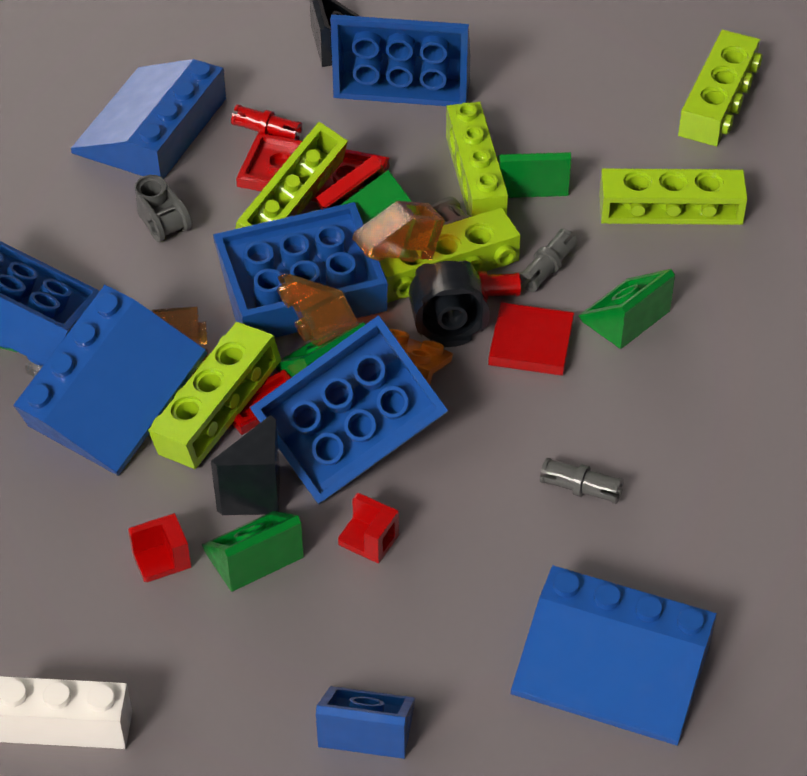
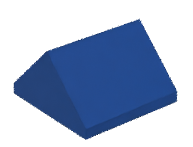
M330 686L316 706L318 747L405 759L415 697Z

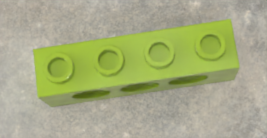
M721 30L681 110L678 136L717 147L722 135L730 133L734 120V115L732 114L739 113L744 98L742 93L749 92L753 81L752 72L758 73L761 66L763 54L758 53L760 39Z
M481 102L446 105V138L467 215L475 216L501 207L507 214L508 194Z
M318 122L236 221L235 229L301 214L343 162L348 140L321 122Z
M602 168L599 191L601 223L743 225L747 204L743 170Z
M501 207L373 247L388 282L387 303L409 297V287L416 276L415 272L423 264H434L441 261H468L472 263L478 273V271H489L519 261L520 233Z
M235 322L231 329L220 338L218 345L209 356L200 363L196 372L187 383L176 392L174 399L161 415L154 419L152 426L148 429L158 455L192 469H196L235 420L237 414H240L280 363L281 357L274 335Z

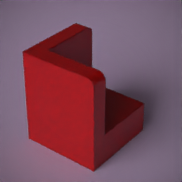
M356 493L352 499L353 518L339 535L338 545L379 564L399 536V511L361 493Z
M175 513L128 529L132 554L144 582H150L191 568L188 542Z

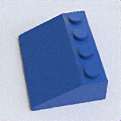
M331 14L334 98L435 106L467 103L471 57L469 24Z
M196 59L138 67L71 147V153L140 176L157 175L164 179L226 100L223 68Z
M355 202L213 234L236 322L270 333L276 338L387 311L388 282Z
M0 241V347L13 349L27 356L28 360L32 363L43 366L99 293V290Z
M104 285L13 406L28 427L119 476L149 435L148 429L152 426L154 419L161 415L174 399L176 392L186 384L208 353L206 349L133 298Z
M379 315L250 407L260 423L270 415L276 419L278 448L318 504H321L448 412L445 405Z
M552 565L538 600L512 684L511 694L678 746L711 644L717 613Z

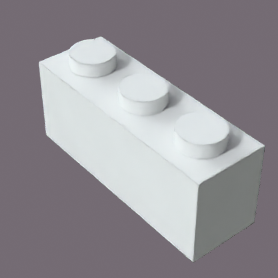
M0 676V742L126 749L132 717V706L127 683Z

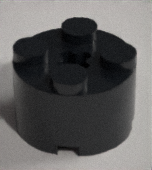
M441 261L434 264H423L417 268L416 276L409 287V300L415 326L421 337L424 335L430 341L438 342L444 347H457L470 342L472 335L479 329L482 332L486 328L490 318L489 306L481 278L472 263L468 261Z

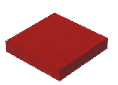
M374 154L318 195L316 200L320 208L326 209L341 205L382 175L384 169L381 162Z
M501 302L489 352L488 365L563 376L574 312Z

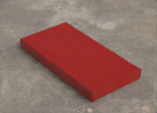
M258 133L236 177L237 187L262 191L302 141ZM346 149L343 162L311 201L317 202L316 197L374 154ZM375 155L381 162L385 173L390 166L389 157Z

